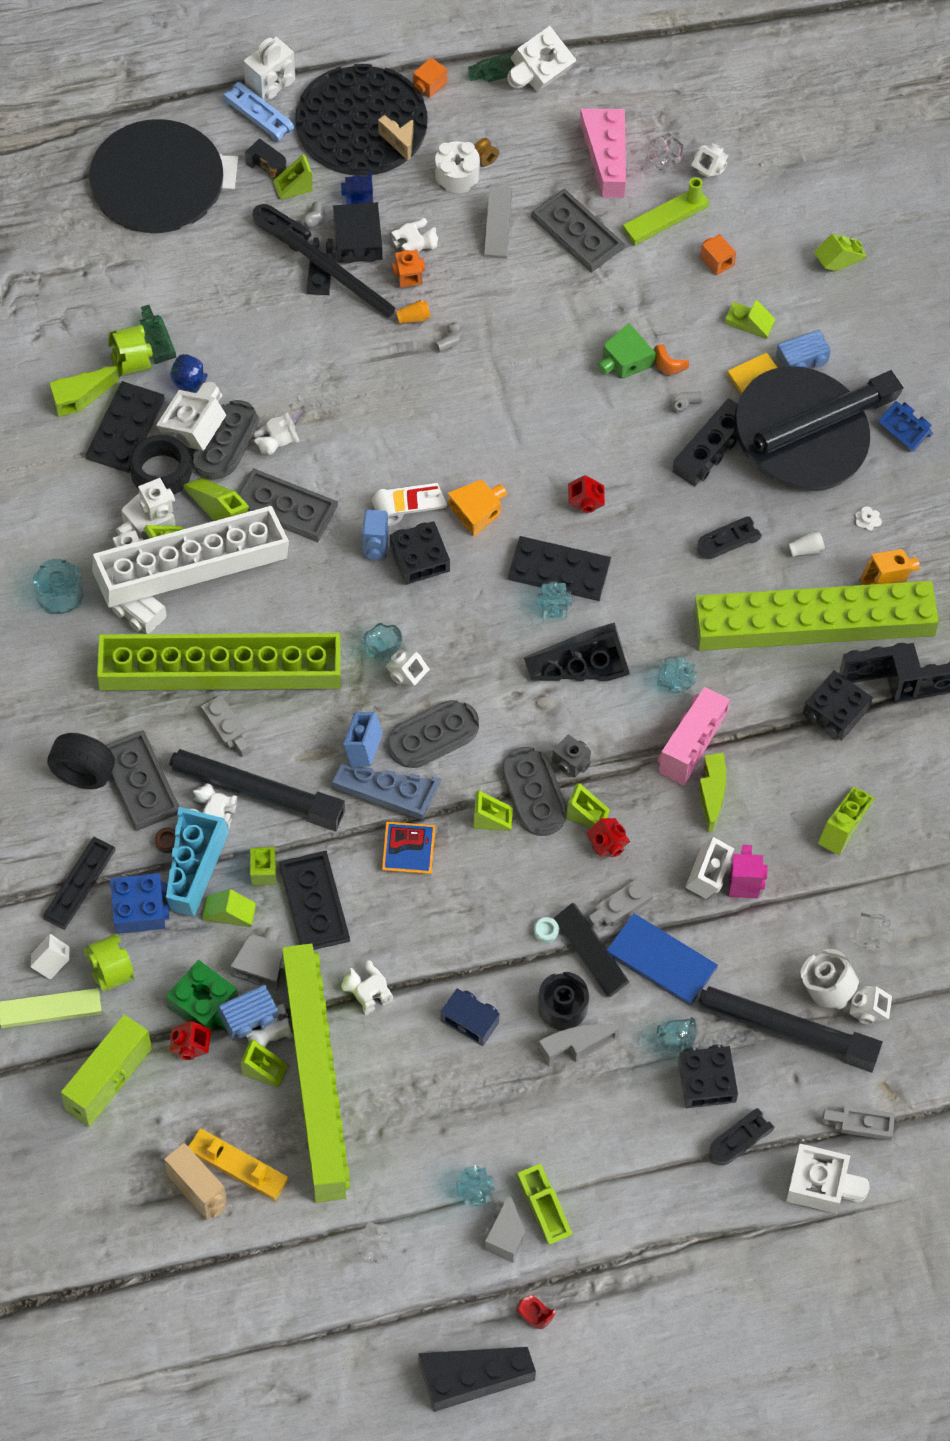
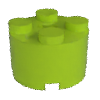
M142 325L131 326L108 333V347L112 346L113 352L110 354L113 366L117 365L120 376L151 369L149 357L153 356L152 348L149 343H145V332Z
M116 933L87 945V948L83 949L87 962H91L94 968L91 974L95 984L99 985L100 989L106 992L135 980L133 976L134 970L126 949L119 948L118 943L122 941Z

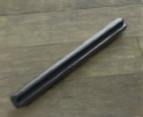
M292 229L285 233L284 241L384 316L389 318L393 315L396 309L394 305Z

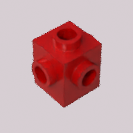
M584 475L568 483V504L587 514L605 505L604 485L593 478Z
M601 818L586 832V835L593 844L594 851L600 857H617L623 853L624 847L630 842L624 827L618 823L616 818Z
M193 1021L184 1022L182 1025L173 1027L170 1035L169 1052L179 1055V1058L182 1060H193L195 1057L207 1054L209 1052L211 1029Z

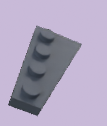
M341 764L332 782V788L423 820L438 790L441 778L432 777L431 780L420 778V775L416 774L403 776L396 775L395 771L386 770V772L382 773L373 771V768L351 767L350 765Z

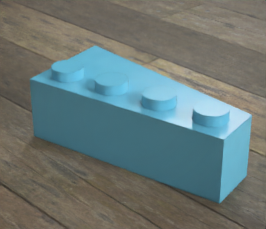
M178 807V823L175 829V845L172 850V866L169 872L166 899L171 911L195 917L229 830L224 818Z

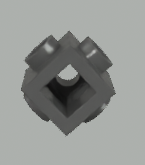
M568 734L553 750L552 762L557 765L561 772L570 774L575 778L580 772L584 773L591 764V750L586 743L580 740L577 741Z

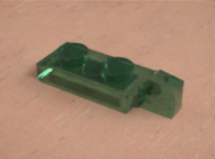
M514 52L484 59L477 62V64L469 66L468 77L470 81L483 79L492 82L507 78L509 71L516 66L510 59Z
M150 304L142 306L141 314L143 319L139 320L144 328L146 343L151 345L154 364L177 358L162 316H159V314L154 316Z

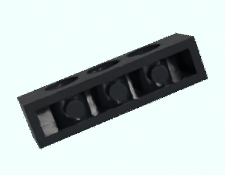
M728 398L674 459L672 471L674 474L695 487L700 480L704 481L708 477L710 469L714 465L717 466L722 461L727 449L731 450L738 440L734 425L736 402Z

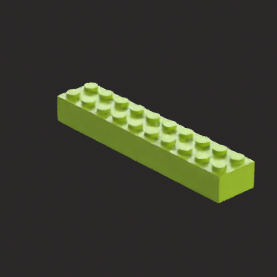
M932 581L696 595L694 604L699 651L930 637L936 635L939 624Z
M340 633L99 634L97 674L100 691L341 689Z
M312 943L282 947L315 1203L346 1199V1190H350V1175L343 1138L342 1117H340L339 1095L336 1087V1074L333 1065L332 1045L330 1044V1031L326 1015L323 980L320 972L319 952L313 951Z

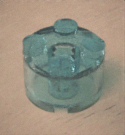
M61 558L51 559L42 563L40 569L33 577L36 599L39 605L47 614H64L79 608L84 592L81 573L78 567Z

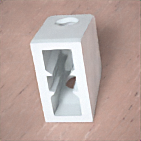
M137 494L122 508L121 514L124 524L116 528V532L120 535L121 533L135 530L138 538L146 540L147 536L144 531L146 525L176 526L175 516L169 513L164 518H157L151 521L148 513L144 514L139 505L140 495Z

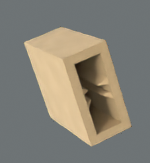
M185 1143L164 1159L167 1177L207 1221L212 1216H219L225 1210L227 1205L225 1187Z

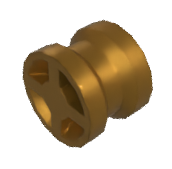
M482 138L474 144L480 157V163L483 166L492 164L498 158L499 150L491 146V141L488 138Z

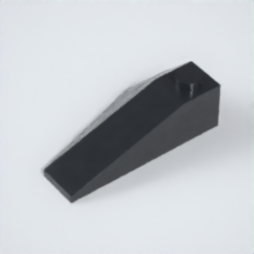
M615 622L588 630L524 657L531 680L560 681L561 679H576V681H610L630 675Z

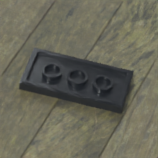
M327 850L279 861V868L299 944L312 943L313 950L350 942Z

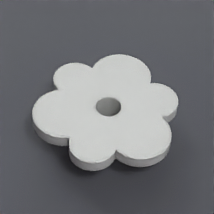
M868 506L863 507L861 512L859 511L855 515L857 519L856 526L860 529L865 528L867 531H872L874 527H880L882 523L879 518L880 513L876 510L873 511Z

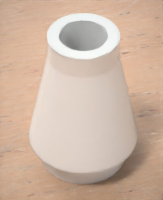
M812 531L788 544L792 557L817 554L825 549L819 531L815 533Z

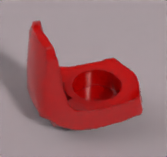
M528 1295L521 1299L516 1308L517 1313L527 1323L536 1329L542 1330L551 1323L556 1314V1310L547 1308L534 1295Z

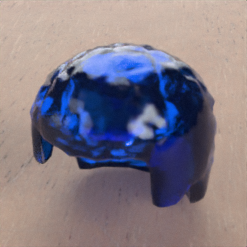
M180 354L173 363L170 372L171 380L178 389L192 393L199 391L208 376L207 373H203V363L188 354Z

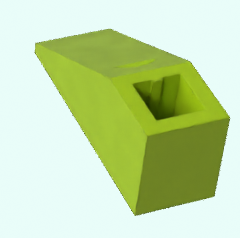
M117 365L103 367L92 372H82L76 376L59 378L49 382L58 417L81 412L119 381Z
M203 478L183 485L187 493L213 521L248 512L249 506L234 490Z
M853 787L827 821L818 844L840 855L851 840L875 797Z

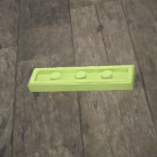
M99 988L0 1002L1 1028L102 1015Z

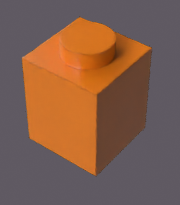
M429 58L413 73L414 87L428 98H431L447 83V69L433 58Z
M720 234L713 238L710 237L703 242L700 258L716 276L735 264L736 251Z

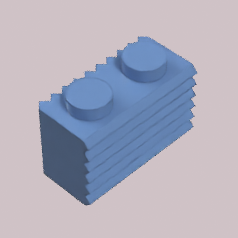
M820 329L779 343L776 355L783 367L804 368L825 365L829 361L831 349Z
M364 510L362 529L363 557L370 560L385 559L388 541V513L381 510Z
M355 712L349 730H347L348 733H346L347 736L343 746L351 767L371 766L383 733L380 727L381 724H379L376 712Z
M265 985L227 1001L218 1007V1014L231 1038L235 1036L243 1038L249 1035L252 1029L261 1025L263 1028L271 1025L278 1013V1009Z

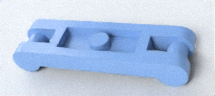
M240 82L233 85V89L230 92L226 91L222 95V99L227 105H231L268 133L275 142H279L285 133H289L294 129V125L289 119ZM276 123L280 125L278 128L274 126Z

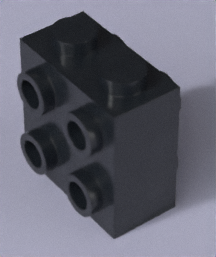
M435 521L423 522L416 527L406 530L400 529L390 534V548L405 585L450 572V558Z
M833 670L805 702L803 714L811 723H817L824 728L829 736L836 737L842 741L870 709L873 697Z
M712 1045L708 1049L700 1050L693 1047L679 1052L678 1065L686 1109L736 1103L738 1089L730 1046Z

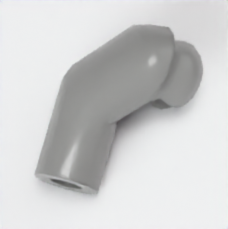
M320 201L313 202L312 212L302 217L300 224L307 229L320 225L323 221V203Z
M450 322L447 325L446 337L435 342L439 352L456 346L459 343L462 329L459 327L458 322Z
M701 391L679 393L672 402L671 407L673 411L682 413L690 403H701Z

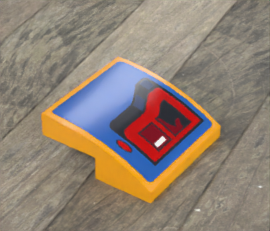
M386 822L382 870L432 874L436 825Z

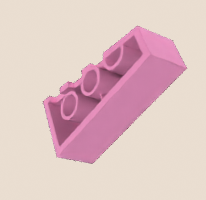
M580 109L579 125L584 135L586 147H588L591 164H593L601 195L602 197L624 198L626 185L625 109Z
M706 687L703 688L700 694L696 693L691 702V708L688 712L684 713L678 728L673 732L658 758L657 763L660 764L659 774L685 786L729 710L730 699Z

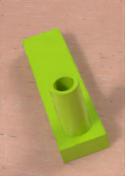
M697 177L690 179L687 192L623 224L622 230L634 246L708 208L709 201L702 193V180Z

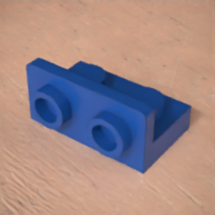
M895 401L878 422L914 452L928 435L931 437L934 434L930 429L932 425L922 416L919 419L913 415L915 410L906 402L901 405L898 401Z

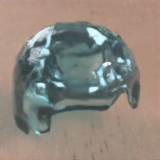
M377 623L374 628L365 632L361 639V644L369 658L377 661H388L399 651L403 636L396 625L386 626L383 623Z
M695 1018L671 1020L664 1029L661 1028V1025H658L656 1038L659 1045L673 1053L683 1052V1050L691 1048L695 1043L697 1034Z

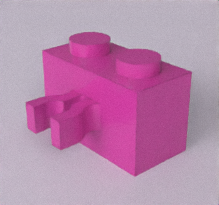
M742 845L741 854H733L729 873V897L758 899L760 890L765 889L768 866L763 864V855H752V845Z

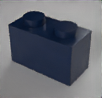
M457 988L441 1010L440 1021L479 1045L484 1046L499 1024L500 1013L491 1004H483L478 1001L471 992L466 990L463 992Z

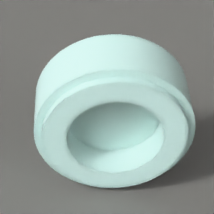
M545 917L535 923L534 936L539 942L549 944L557 939L559 926L555 920Z

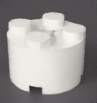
M460 141L441 144L435 156V179L437 184L446 188L447 192L461 194L471 190V187L479 181L480 157L475 146L471 142Z
M835 949L822 950V954L818 956L813 954L804 962L801 968V978L809 995L817 1005L825 1008L835 1007L841 1009L847 1005L848 1000L855 994L859 979L842 952Z

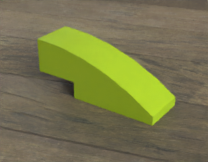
M724 753L704 756L703 769L705 778H700L698 790L708 833L714 831L723 805L726 786Z
M539 1163L515 1173L526 1202L548 1245L573 1235L553 1186L551 1187L542 1164Z

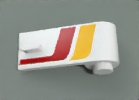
M438 483L390 490L381 489L375 492L371 499L375 510L388 513V526L397 524L401 521L404 514L447 507Z

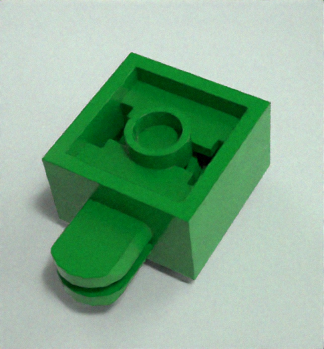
M198 959L166 995L167 1007L186 1022L193 1021L211 1029V1031L218 1024L227 1031L218 1014V1007L238 997V991L234 985Z

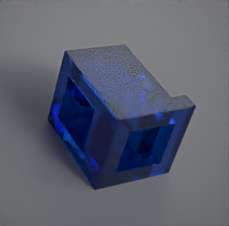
M367 172V176L345 177V182L341 183V196H346V204L373 203L372 172Z

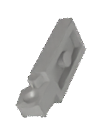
M222 695L201 706L203 714L225 747L228 746L229 749L235 747L241 757L250 753L248 750L249 745L245 741L248 739L246 730Z
M637 878L600 902L595 907V912L588 916V922L593 930L604 923L607 926L611 924L614 926L651 902L653 895L643 882Z
M845 1105L844 1108L838 1107L837 1111L824 1110L822 1125L835 1127V1131L891 1141L893 1138L895 1114Z

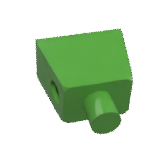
M628 323L604 344V360L598 363V368L604 375L614 370L620 378H626L654 366L656 352Z

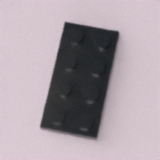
M121 381L85 454L86 459L130 473L129 460L132 450L141 440L147 437L165 400L164 394Z
M519 536L508 580L600 601L611 557Z

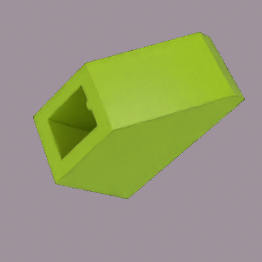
M833 233L813 251L824 268L833 271H839L867 257L863 251L864 247L859 240Z

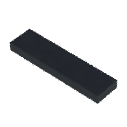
M93 836L43 914L44 920L64 930L67 928L116 851L114 846Z
M571 903L554 917L608 997H612L630 982L575 903Z

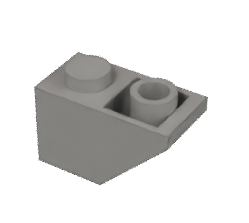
M507 1196L504 1204L499 1203L494 1213V1217L497 1219L493 1226L488 1225L483 1235V1240H486L485 1250L514 1262L524 1241L525 1231L513 1199Z

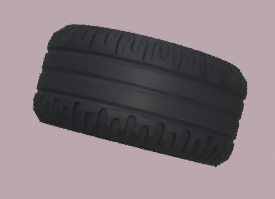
M162 434L149 436L141 440L134 447L130 455L131 478L138 489V486L161 478L165 488H170L173 494H177L183 490V485L187 484L191 478L190 453L187 447L173 436L170 437L169 435ZM156 456H169L180 463L173 473L163 477L151 476L142 470L144 463Z
M65 733L55 739L48 755L47 763L51 772L62 781L78 788L98 789L105 786L115 765V757L105 744L95 738L80 733Z

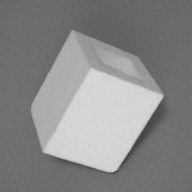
M49 934L32 952L30 967L48 979H52L69 961L70 946Z

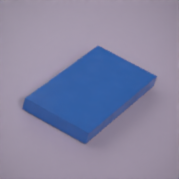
M633 913L607 949L615 960L689 1006L692 1005L718 966V964Z

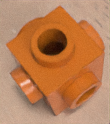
M403 250L395 253V262H392L391 265L393 276H398L400 288L422 285V272L425 271L424 259L419 258L418 250Z

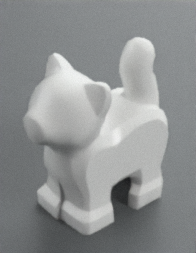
M422 218L420 221L406 223L400 229L390 232V237L396 250L400 247L402 250L417 249L418 252L422 249L434 250L437 248L438 242L436 228L433 227L421 235L417 229H421L427 224V220Z
M289 413L270 419L265 426L255 431L253 435L255 438L254 442L258 445L262 455L274 454L278 447H283L291 442L297 443L300 440L297 432H295L296 428Z
M205 784L202 787H198L197 790H193L195 795L194 801L206 804L202 813L224 818L229 829L232 822L231 814H225V811L235 813L237 796L228 797L222 793H216L210 784Z
M370 960L365 963V969L371 974L369 978L361 982L360 976L352 968H349V972L344 976L341 984L344 992H351L355 995V998L363 1006L365 1015L375 1010L374 1005L376 1003L373 999L380 998L382 1005L393 1001V996L387 988L385 978L373 966V962Z
M284 1004L276 1006L278 1009L277 1017L271 1025L261 1027V1030H252L246 1036L248 1042L254 1039L260 1045L266 1047L270 1041H277L284 1037L293 1038Z

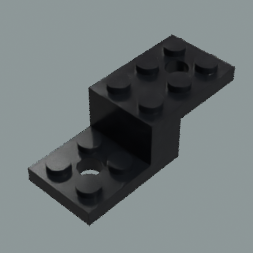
M897 643L894 646L884 648L877 646L870 650H852L843 654L839 671L842 676L852 683L887 678L893 702L950 693V662L942 665L929 664L921 668L914 643Z

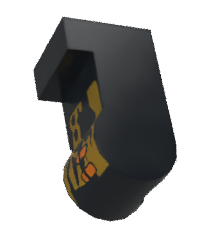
M260 138L245 151L246 165L252 169L256 165L268 172L269 177L272 179L278 177L286 169V158Z

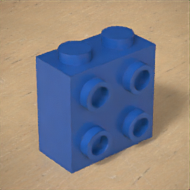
M160 873L110 878L116 934L166 929L165 920L170 919L168 904L163 905V897H166L167 885L166 882H161Z

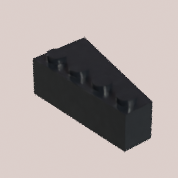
M528 1347L418 1353V1363L434 1412L535 1381L536 1370Z

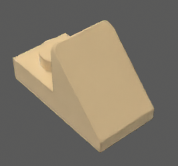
M386 115L378 119V133L403 157L409 160L412 152L413 120L399 128L398 124L394 120L391 121Z

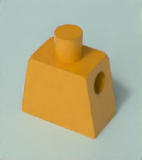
M478 480L449 492L448 506L474 537L500 515V499L507 496V492L502 484H498L490 489L483 480Z
M902 549L875 553L871 555L860 580L863 585L904 583L911 572L919 570V561L916 557L908 559L905 551Z

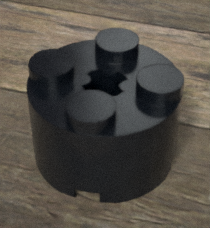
M571 972L549 975L542 982L539 989L538 1013L547 1025L562 1031L576 1027L583 1022L589 1005V992L585 981L580 976Z

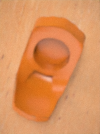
M664 344L654 347L656 366L662 373L670 376L689 368L688 360L670 358Z

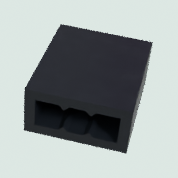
M378 202L333 205L338 263L383 260Z

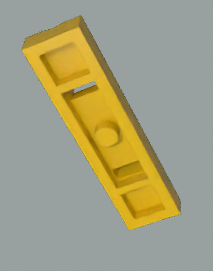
M201 1128L188 1146L203 1162L273 1201L277 1200L289 1181L288 1176ZM219 1148L223 1149L222 1152L220 1153V1155H219L218 1158H217L218 1149H219Z

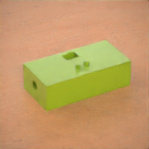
M124 1014L61 1091L65 1111L90 1127L152 1050L149 1031Z

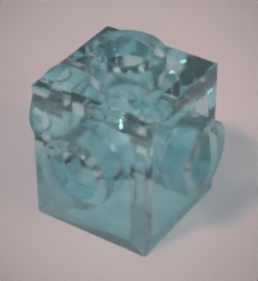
M550 582L542 585L541 594H537L538 608H542L543 619L567 617L568 606H572L571 592H566V583Z
M683 657L663 660L660 663L657 685L667 687L673 693H683V691L695 684L697 673L694 671L695 664L689 663L688 659Z
M468 1167L460 1172V1181H456L458 1196H463L465 1206H479L490 1202L491 1191L495 1190L492 1175L487 1176L486 1167Z

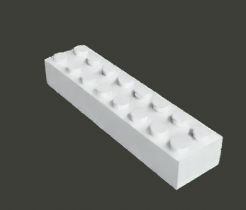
M272 506L94 553L92 572L109 608L287 559L289 540Z

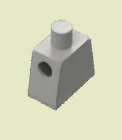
M267 927L263 937L251 934L231 965L232 977L260 986L265 985L266 988L277 991L283 966L282 947H284L282 943L277 942L280 932L275 928Z

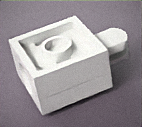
M549 26L514 52L510 59L516 66L509 71L507 79L509 84L516 89L530 83L536 93H538L570 70L577 60Z
M277 37L265 39L256 52L243 60L245 86L265 102L268 99L274 98L280 90L290 86L295 80L294 52Z
M214 382L203 383L197 393L179 390L156 426L162 435L173 436L179 439L186 447L204 451L226 416L218 403L222 397L221 391Z
M799 1144L786 1202L837 1214L841 1198L854 1202H863L870 1189L869 1182L864 1177L847 1173L850 1155Z

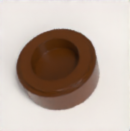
M166 827L157 832L155 843L159 851L172 853L175 845V829Z

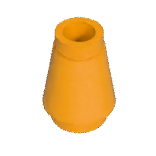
M420 299L400 310H396L400 324L426 322V319L431 318L427 300L421 302Z

